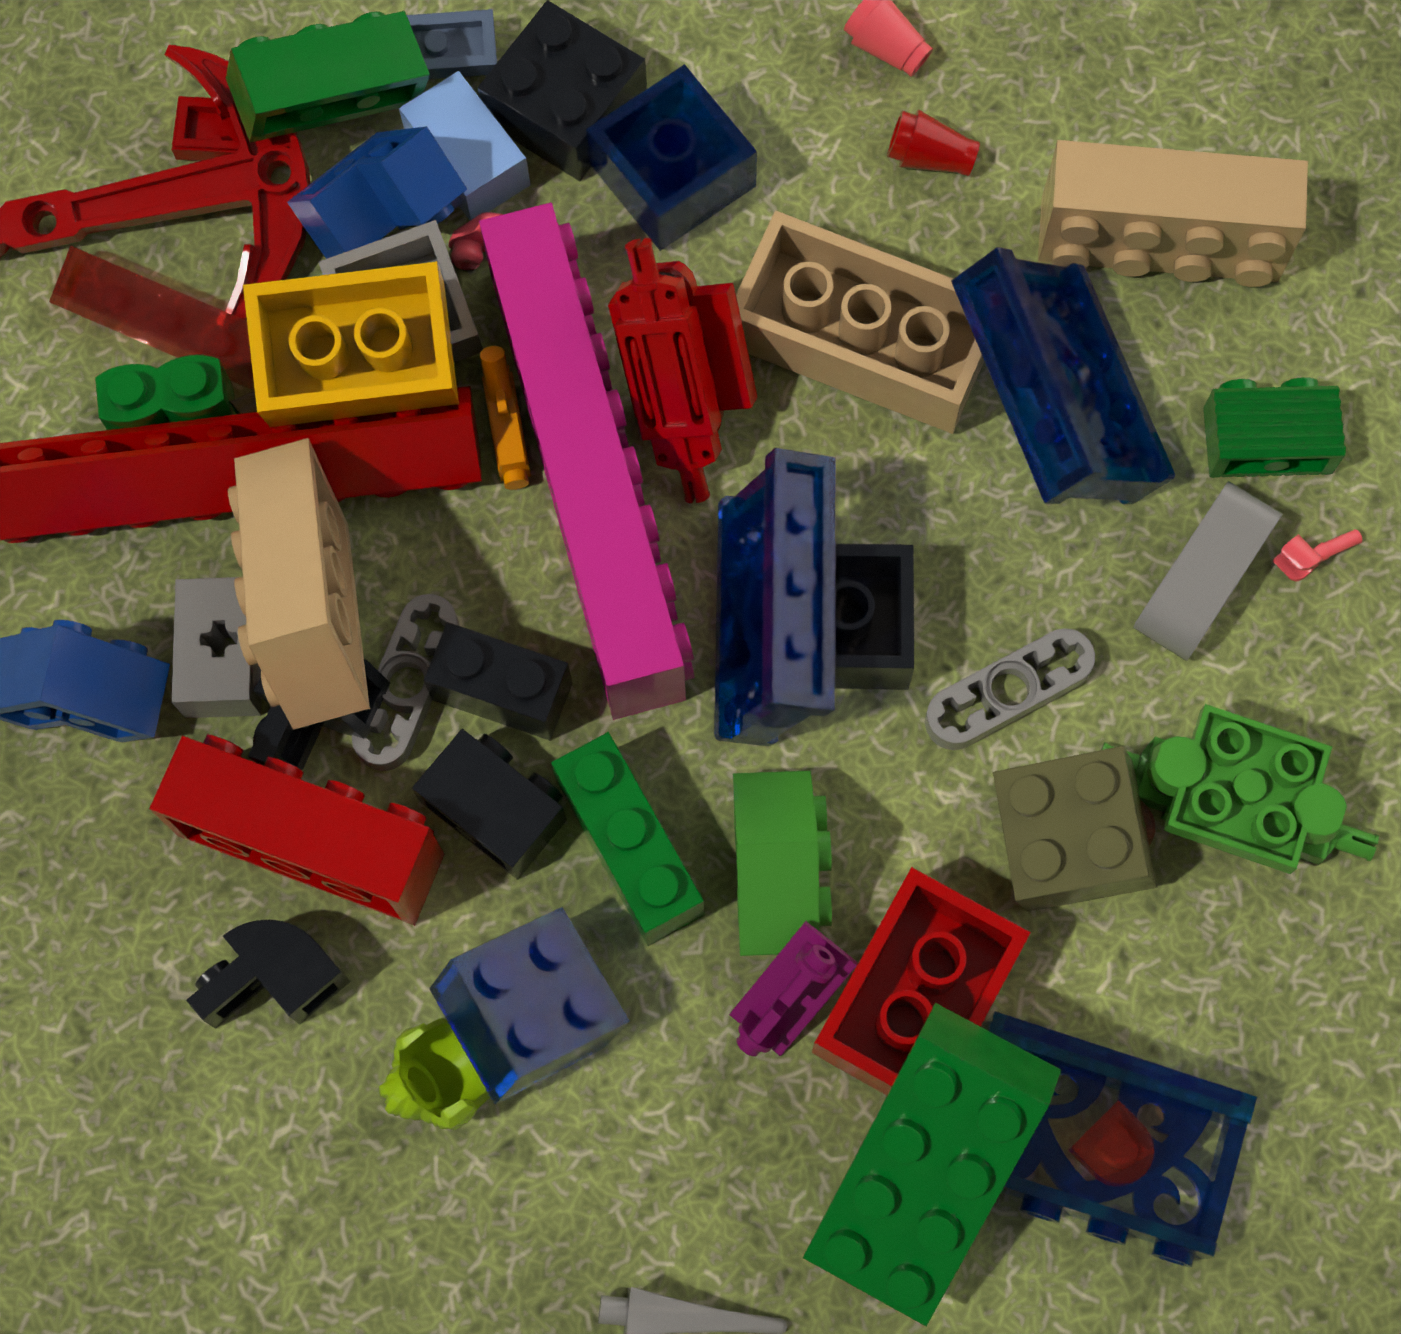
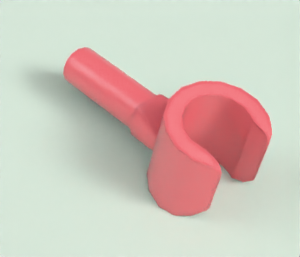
M1354 529L1324 543L1321 542L1313 549L1298 534L1283 546L1281 553L1273 559V562L1289 579L1297 582L1304 579L1321 562L1329 559L1330 556L1362 543V535L1357 529Z

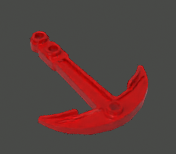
M169 44L164 55L203 86L225 118H231L240 143L239 150L234 153L75 193L63 189L6 201L0 208V257L10 248L24 254L80 242L88 234L252 206L254 246L245 244L243 247L237 282L227 308L218 322L229 333L247 322L243 285L287 280L305 244L307 231L287 202L311 184L309 167L302 143L296 133L250 143L226 81L229 61L215 54L195 48ZM286 166L290 168L291 174L285 183H272L271 175L277 167ZM46 216H55L56 226L54 230L48 234H40V221Z

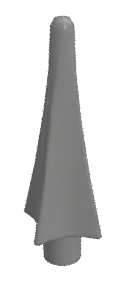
M635 1287L628 1288L627 1298L601 1295L598 1324L624 1326V1334L701 1332L783 1334L788 1328L786 1321L782 1318L717 1309Z

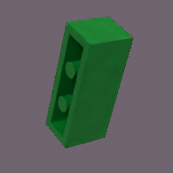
M401 11L387 15L382 12H369L359 16L350 23L331 27L325 24H313L301 29L294 35L271 40L265 36L250 38L242 42L238 47L231 48L226 81L251 143L399 109L424 93L430 73L406 12Z
M607 732L552 761V769L560 789L647 946L704 916V900L610 733Z

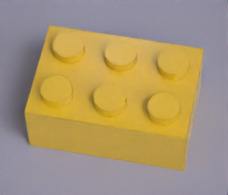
M437 261L243 285L257 412L269 427L459 404L445 285Z

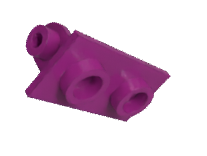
M805 921L730 1012L729 1015L740 1023L738 1027L740 1035L736 1039L739 1048L747 1055L756 1057L760 1052L767 1053L771 1049L781 1056L854 970L858 962Z

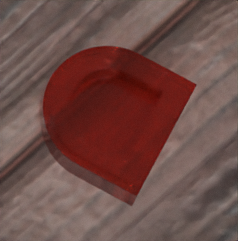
M1118 1100L1068 1151L1100 1182L1110 1186H1125L1135 1182L1148 1171L1154 1157V1144L1146 1127Z

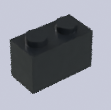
M449 622L445 625L423 680L433 701L551 741L573 684L567 662Z
M462 728L414 784L412 790L422 805L518 880L567 821L563 807L558 804L563 795L539 774L533 772L527 779L512 768L509 763L513 756L489 735L484 733L477 740Z

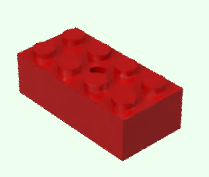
M207 734L203 743L182 735L149 808L178 837L411 925H416L445 855L434 836V831L430 827L424 826L426 817L423 814L396 803H389L386 811L363 803L364 793L338 781L328 780L325 788L302 780L304 772L301 769L276 758L267 757L264 766L241 757L244 751L241 747L214 735Z

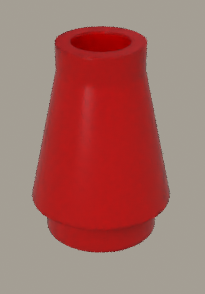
M919 109L915 114L902 110L890 140L887 157L900 161L899 167L952 172L969 176L978 155L980 142L965 137Z

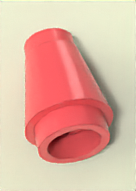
M863 0L852 13L844 27V31L853 37L852 45L900 71L903 70L910 77L919 70L933 51V48L925 42V39L892 0Z

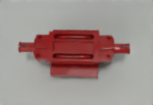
M639 238L625 244L633 278L627 282H622L608 303V308L642 441L651 440L658 466L679 471L685 502L692 504L694 499H696V503L707 500L711 495L708 490L703 467L715 462L722 451L718 431L723 420L724 410L750 409L758 398L733 283L697 286L694 274L686 264L680 261L656 263L652 240L644 238L641 242Z

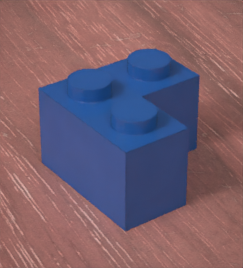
M425 126L376 132L287 203L324 257L328 259L381 240L396 227L401 230L409 226L423 225L436 220L437 224L442 222L454 211L451 202L465 192L467 187L428 127Z
M55 620L52 626L42 629L25 627L21 629L20 634L0 638V720L32 730L67 725L118 742L154 738L170 664L147 656L148 648L141 644L126 640L106 642L91 637L92 628L78 622Z

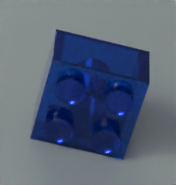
M685 64L586 129L590 165L660 251L756 187V149Z
M563 907L451 959L429 988L495 1105L605 1048L630 1022Z

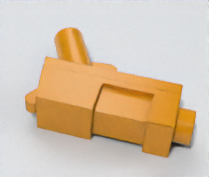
M489 346L480 352L497 467L501 482L504 481L505 488L517 490L528 486V477L531 476L513 373L510 372L509 365H507L504 349L500 346Z

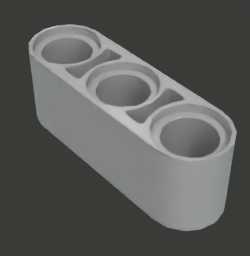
M1228 481L1145 606L1133 628L1183 660L1188 661L1283 514Z

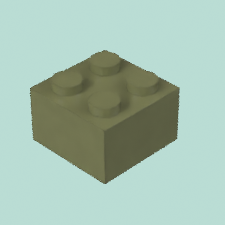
M1124 746L993 772L1015 901L1027 911L1157 888L1134 765Z

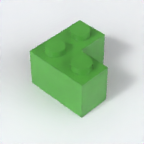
M811 771L733 773L740 956L778 955L805 921L818 931L819 927L832 926L830 886L819 887V871H831L832 869L830 831H827L826 796L813 795Z

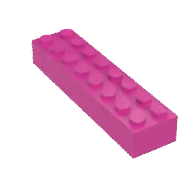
M552 202L479 220L491 279L612 719L615 720L686 701L685 681L695 678L691 662L694 660L693 651L684 622L672 625V621L678 620L674 603L677 598L673 580L667 563L655 565L661 562L657 544L660 541L651 505H645L641 488L643 479L634 446L629 447L624 428L627 425L618 390L612 389L608 370H610L609 359L602 334L596 333L592 317L594 308L586 278L580 277L576 261L579 259L571 225L570 223L558 225Z

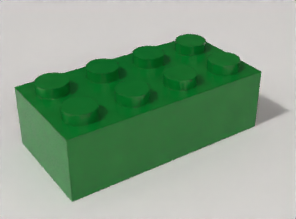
M935 1003L830 1202L803 1259L927 1327L1048 1109L1061 1069Z

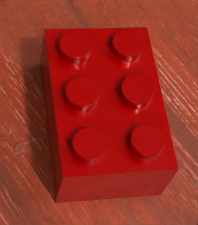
M911 867L814 1042L812 1054L887 1096L934 1004L937 1003L981 1027L1031 932Z

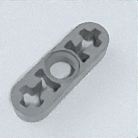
M424 594L415 597L404 607L378 668V671L389 682L396 671L405 667L418 669L425 678L431 662H428L418 653L401 650L404 645H408L416 651L421 640V632L418 625L414 622L417 618L428 619L432 611L439 612L438 617L444 627L447 622L459 626L455 610L445 598L434 594ZM432 631L429 634L424 646L428 656L434 655L443 632ZM425 683L421 691L411 698L396 697L390 692L389 688L386 694L383 695V702L393 710L401 713H412L409 720H405L402 716L396 714L391 726V733L398 741L395 748L385 746L380 755L373 754L374 747L367 738L362 739L352 735L353 747L365 765L374 770L388 771L399 767L408 759L432 702ZM377 709L370 724L371 729L369 733L382 732L389 717L385 709Z
M1067 628L1057 629L945 688L932 698L926 712L925 728L929 737L942 748L948 750L964 749L1078 688L1086 681L1094 666L1095 651L1093 645L1084 634L1076 630ZM1059 646L1065 654L1075 651L1079 658L1073 666L1074 673L1070 674L1064 666L1050 671L1042 681L1049 688L1041 690L1040 680L1036 671L1052 661L1055 655L1054 647ZM1032 659L1034 661L1035 670L1026 662L1027 660ZM1003 674H1012L1019 677L1027 687V698L1017 705H1005L999 702L992 692V682L994 679ZM978 688L984 708L994 718L987 720L984 708L969 715L964 725L965 732L959 733L954 726L943 728L939 723L945 714L944 706L951 705L954 711L959 712L974 705L976 695L971 690Z

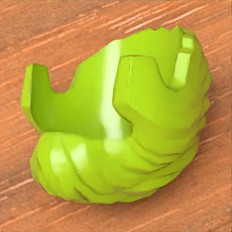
M439 1018L427 1025L422 1023L405 1029L396 1038L394 1059L391 1064L392 1069L386 1076L385 1082L379 1086V1094L386 1099L384 1103L386 1104L385 1110L388 1114H394V1116H400L407 1120H423L433 1124L435 1127L438 1126L440 1129L457 1130L472 1119L477 1110L490 1099L499 1083L498 1072L501 1068L499 1055L493 1051L492 1042L488 1040L487 1034L482 1032L477 1026H469L466 1021L453 1018Z

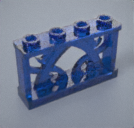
M996 247L951 280L1045 504H1060L1068 498L1119 500L1122 504H1134L1174 479V469L1084 265L1072 263L1067 267L1016 259L1012 249Z
M774 448L765 456L764 471L736 496H725L718 503L714 737L718 741L771 746L778 741L780 734L811 715L824 717L835 710L836 457Z
M995 1011L988 1019L986 1030L1061 1069L1060 1075L1070 1077L1077 1086V1095L1072 1102L1049 1105L1001 1193L1022 1199L1020 1211L1042 1220L1059 1223L1061 1215L1064 1213L1088 1221L1085 1233L1108 1242L1126 1245L1127 1237L1130 1235L1154 1243L1151 1255L1177 1265L1192 1267L1194 1257L1202 1260L1213 1258L1247 1125L1251 1123L1257 1097ZM1107 1086L1119 1090L1117 1099L1118 1113L1125 1131L1139 1147L1149 1154L1118 1173L1086 1181L1064 1154L1054 1136L1048 1119H1064L1079 1114L1094 1103L1103 1087ZM1054 1090V1093H1053V1096H1052V1097H1058V1096H1060V1095L1057 1094V1093L1055 1092V1090ZM1145 1104H1154L1163 1112L1162 1123L1158 1126H1150L1156 1132L1168 1135L1161 1143L1150 1136L1137 1120L1138 1111ZM1209 1120L1222 1124L1210 1173L1207 1176L1196 1164L1185 1158L1184 1155L1193 1146ZM1040 1163L1059 1190L1025 1178L1030 1176ZM1171 1167L1184 1174L1191 1181L1199 1200L1198 1209L1193 1218L1180 1225H1173L1162 1220L1155 1213L1153 1206L1156 1197L1160 1194H1167L1175 1200L1177 1205H1180V1195L1176 1185L1169 1178L1162 1175ZM1133 1192L1132 1207L1135 1215L1100 1203L1108 1202Z

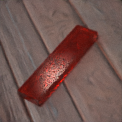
M70 246L49 300L50 303L177 358L188 355H207L218 358L231 381L255 391L246 319L80 248Z

